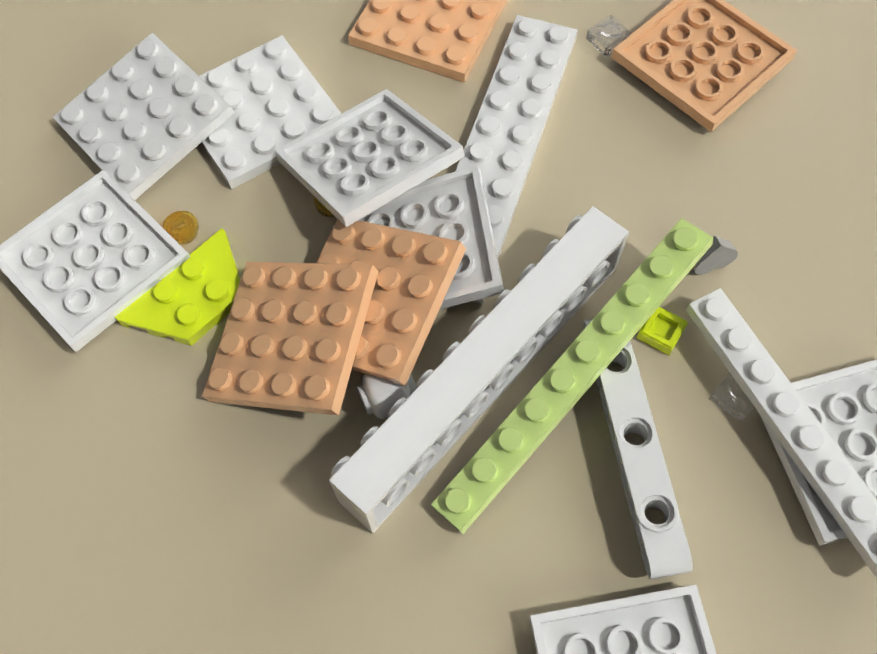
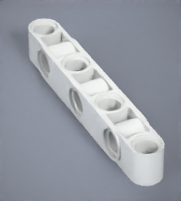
M593 319L584 320L583 328L585 329ZM629 341L611 362L620 364L624 370L613 372L606 368L596 379L643 563L646 573L651 580L692 572L693 563L631 341ZM628 433H637L643 438L644 443L641 445L629 444L624 436ZM649 508L659 509L664 513L666 522L653 524L647 520L644 511Z

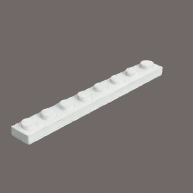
M719 288L690 303L686 309L689 316L877 578V499L723 290Z

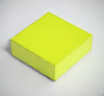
M658 307L641 327L636 338L670 356L688 321Z

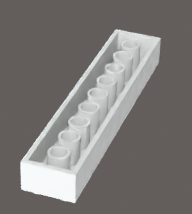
M594 206L584 216L577 215L569 224L563 238L560 241L554 239L547 246L543 253V258L537 265L533 263L528 265L520 275L519 283L512 290L506 289L495 301V308L486 317L481 315L474 321L469 329V335L461 343L455 342L447 349L443 356V362L434 371L429 369L420 377L416 384L417 389L407 399L402 397L392 406L388 414L389 418L381 427L374 426L364 435L360 442L361 447L351 458L349 456L343 457L335 465L329 482L338 502L370 532L374 533L617 269L629 231Z

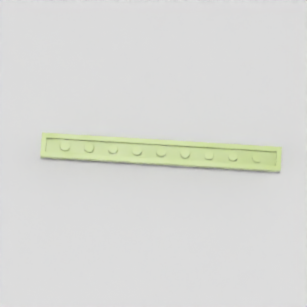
M681 218L434 500L431 506L464 534L713 245V237Z

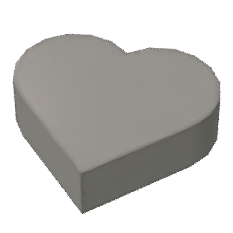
M713 236V245L692 269L697 275H703L715 268H723L737 258L738 251L730 241Z

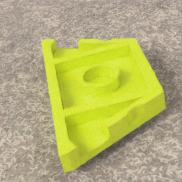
M222 228L194 250L188 260L115 316L116 320L126 328L133 326L147 330L149 334L161 338L171 337L175 342L189 346L195 344L230 313L240 283L239 272L226 232Z

